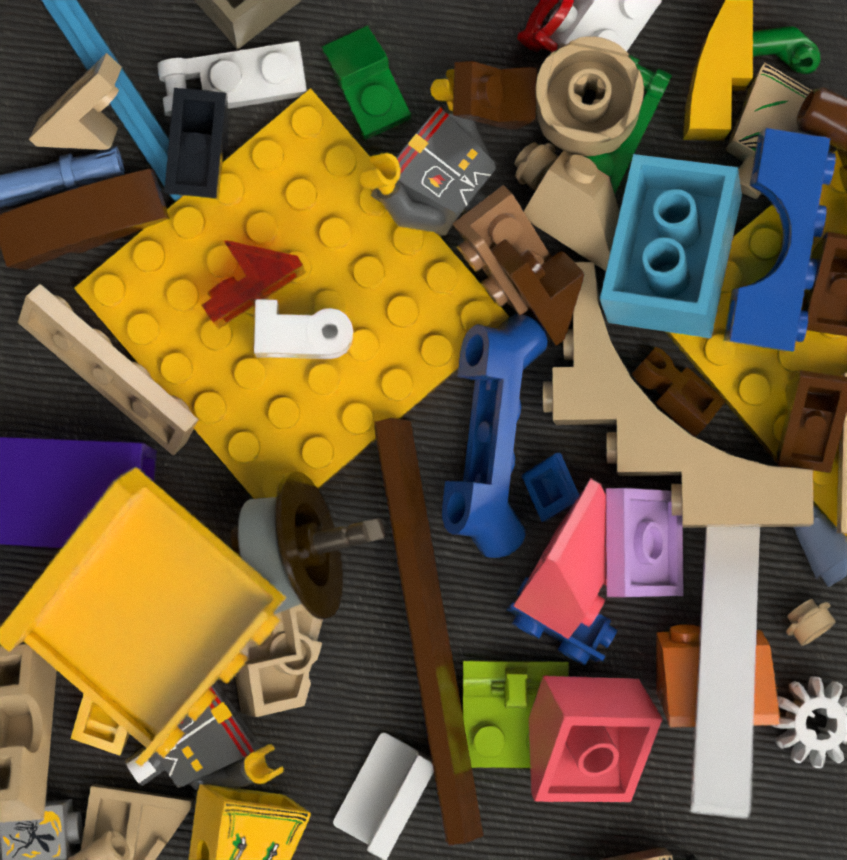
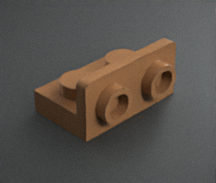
M503 185L460 217L453 225L464 240L457 247L465 260L476 272L482 268L488 278L482 281L481 284L492 300L499 307L508 303L519 315H522L528 308L490 250L506 239L519 254L528 249L540 265L552 257L513 194Z

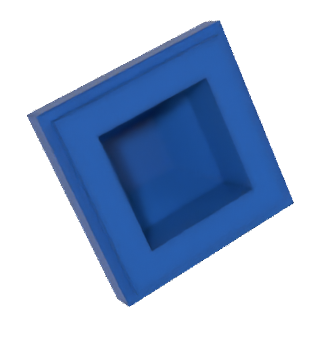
M555 453L521 475L541 522L548 521L568 509L579 497L561 453Z

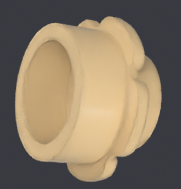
M531 143L519 153L515 160V166L517 167L515 177L520 184H527L532 190H537L548 169L558 158L554 153L555 146L552 143H546L545 145Z
M810 599L798 606L787 616L792 623L786 630L787 635H794L801 646L821 636L836 623L827 610L831 605L828 602H824L818 606L813 599Z

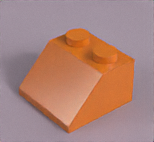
M675 625L670 628V632H656V692L669 728L695 727L700 627L696 625ZM756 630L753 725H779V708L771 647L762 630Z

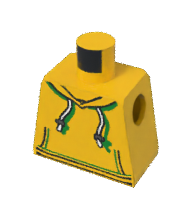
M200 784L197 793L188 860H291L311 813L283 794Z

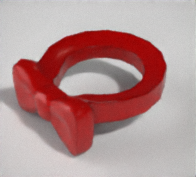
M540 0L528 20L526 29L518 33L517 39L536 53L541 49L551 53L555 52L558 49V44L549 37L567 17L574 0H562L553 18L542 29L541 26L546 15L560 0Z

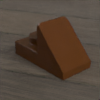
M474 61L455 62L453 116L508 130L519 129L533 122L536 117L537 68L498 69Z
M826 232L811 255V258L817 259V273L812 290H809L804 310L808 311L807 330L847 336V235Z
M506 239L490 251L527 306L529 315L541 324L546 335L557 346L566 337L583 283V270L565 252L557 253L540 265L528 249L519 254Z
M799 370L787 384L785 390L788 411L777 450L778 466L831 473L847 414V377Z

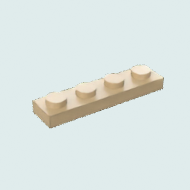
M41 284L26 296L18 319V323L173 456L187 443L199 419L191 413L184 401L168 394L152 380L150 374L143 366L127 359L113 347L111 341L103 332L98 329H92L60 296L51 294Z

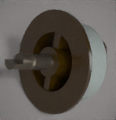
M292 472L286 474L281 480L277 497L250 499L245 502L240 512L238 527L233 528L231 531V544L233 551L286 597L274 614L302 604L315 618L327 619L335 615L342 598L343 568L340 549L350 547L351 544L356 546L383 539L385 537V530L380 518L351 524L348 527L335 528L329 509L313 481L301 472Z

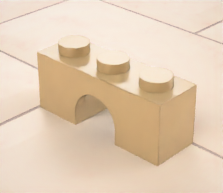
M27 644L17 645L10 652L0 646V822L44 819L57 670Z

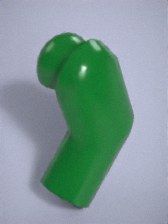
M785 26L753 31V57L775 54L792 70L801 74L813 73L819 67L821 61L819 48L798 28Z

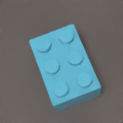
M633 154L600 295V301L608 323L705 338L712 337L742 198L738 167Z

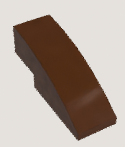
M146 169L99 181L0 214V247L6 266L27 270L70 252L83 253L170 219L155 171L153 169Z

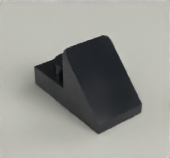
M174 87L164 193L219 199L223 150H228L229 145L227 93Z

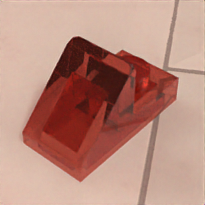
M225 240L226 246L246 276L238 282L233 276L214 286L207 293L211 299L202 304V307L214 325L220 329L254 307L256 299L265 300L305 274V268L296 255Z

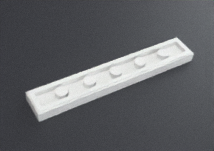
M706 527L691 796V812L748 818L750 812L760 527Z

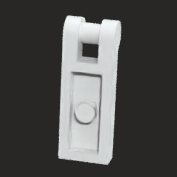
M299 41L189 59L171 58L160 61L157 64L159 79L165 82L167 96L163 98L164 112L166 116L170 117L172 114L174 87L187 89L186 80L201 78L202 90L227 93L228 109L298 98L307 91Z

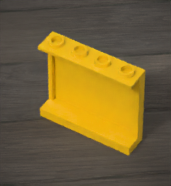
M136 467L112 484L0 627V645L8 652L23 641L146 748L135 761L136 764L142 767L155 752L162 758H165L185 735V732L178 727L184 718L188 715L196 721L217 697L209 690L216 680L220 678L227 684L249 659L241 651L251 639L260 645L281 621L274 612L286 597Z

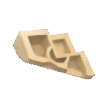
M302 604L276 613L275 615L281 621L260 645L251 639L241 651L249 658L235 674L241 713L259 717L305 706L311 685L309 671L312 664L318 660L322 642L317 640L323 619H317L312 616Z

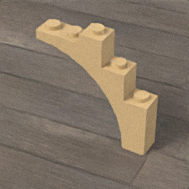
M576 262L583 270L584 279L573 312V329H568L563 340L564 360H574V367H552L553 381H543L544 412H553V421L556 425L617 424V432H607V464H617L619 476L682 475V484H671L672 516H682L683 528L812 526L814 524L813 470L772 467L729 455L691 436L659 411L632 380L610 341L600 309L594 262Z

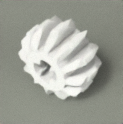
M812 676L808 682V694L799 682L794 681L789 684L790 692L795 698L793 702L780 696L777 697L778 707L787 710L786 717L779 716V725L771 726L780 729L787 728V731L778 736L775 742L782 749L794 745L791 751V760L801 763L809 754L811 765L815 768H823L827 752L834 762L840 763L844 761V755L839 744L842 742L847 745V697L839 700L843 687L839 682L832 681L824 690L821 678ZM815 709L818 714L827 717L826 727L819 726L818 729L821 733L816 735L814 730L806 727V719L808 716L815 717L812 712Z

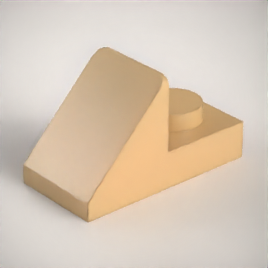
M106 53L39 117L29 140L37 147L96 150L111 148L118 129L101 111L110 104L119 92L115 83L122 66Z

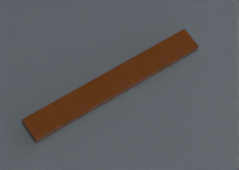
M388 418L375 421L374 429L445 838L448 846L464 844L480 838L484 834L411 421Z

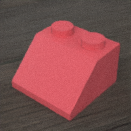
M590 479L557 527L513 605L567 639L570 638L580 623L590 627L605 602V599L597 594L603 584L607 586L606 494L601 485Z
M543 676L529 716L531 795L535 802L632 801L663 719L639 679Z

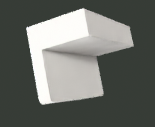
M382 732L333 821L334 826L368 844L367 851L383 860H387L434 772L432 757L392 735Z

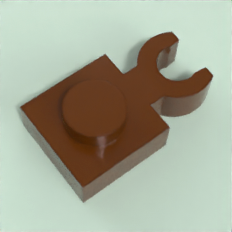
M655 347L632 373L633 377L642 386L656 390L661 395L656 403L668 413L669 417L676 424L683 426L694 437L708 425L726 401L688 367L680 373L674 367V363L669 355L658 347Z

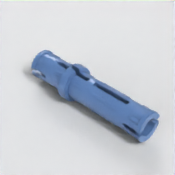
M115 146L73 157L69 153L61 155L59 161L0 175V208L42 199L43 197L125 175L120 151Z

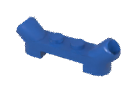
M519 314L510 316L497 328L479 324L472 326L463 339L457 377L475 380L464 478L463 482L445 481L442 519L444 527L449 533L470 536L481 554L489 558H501L512 554L522 545L526 535L524 526L508 503L510 475L515 465L513 449L516 423L521 413L519 397L522 371L546 350L547 335L536 319Z

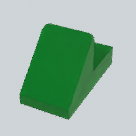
M368 26L322 46V51L365 140L411 119V113L389 69L388 57Z

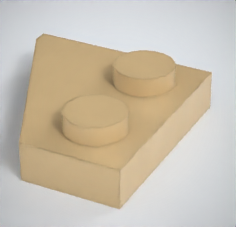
M93 784L90 788L81 850L103 837L106 832L114 830L122 835L129 846L130 858L128 860H156L192 809L194 799Z

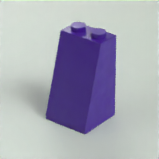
M0 437V545L63 548L117 479L137 467L155 483L157 450L143 443Z

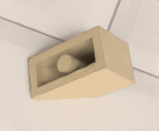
M563 150L548 169L525 208L524 213L530 223L606 271L620 214L610 178L598 170L597 166L587 157Z

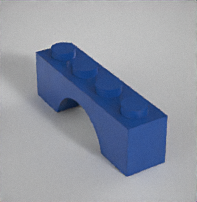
M765 128L758 134L750 186L768 198L777 210L783 229L782 248L776 263L765 276L748 286L732 289L723 341L794 352L796 342L802 343L804 341L808 326V311L801 310L804 290H812L817 273V259L810 258L813 237H821L826 220V206L819 205L822 184H830L835 167V153L828 152L830 138Z

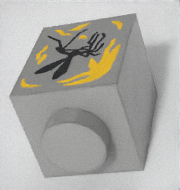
M72 799L45 801L44 819L0 822L2 860L67 859L76 852V844H81L83 839L82 816L79 811L73 812Z

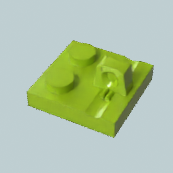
M463 660V720L472 768H530L529 716L543 676L569 677L568 661Z

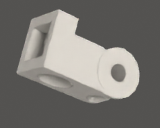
M256 299L254 353L257 358L334 359L347 353L352 345V323L347 315L340 310L332 308L322 309L313 316L279 315L277 300Z

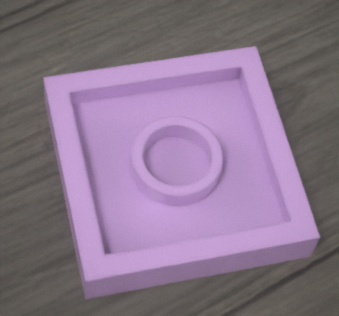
M630 488L606 489L607 597L683 596L682 516H672L671 491Z

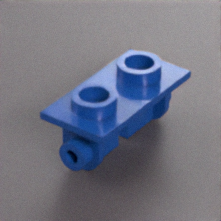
M528 577L524 579L521 586L519 587L516 593L517 596L520 595L527 580L529 579ZM511 603L506 611L516 616L512 622L514 626L537 639H540L543 632L561 642L558 648L559 652L584 666L589 659L596 663L603 661L605 656L597 652L596 648L599 644L608 648L617 633V629L609 625L611 620L598 614L590 627L580 623L570 638L567 639L514 607L515 603Z

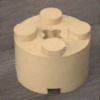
M588 36L570 41L569 44L561 47L546 58L537 77L536 115L543 135L558 148L572 154L597 156L615 151L630 136L637 123L644 94L643 78L639 69L629 57V54L619 44L605 38ZM586 90L596 92L592 105L582 103V97Z

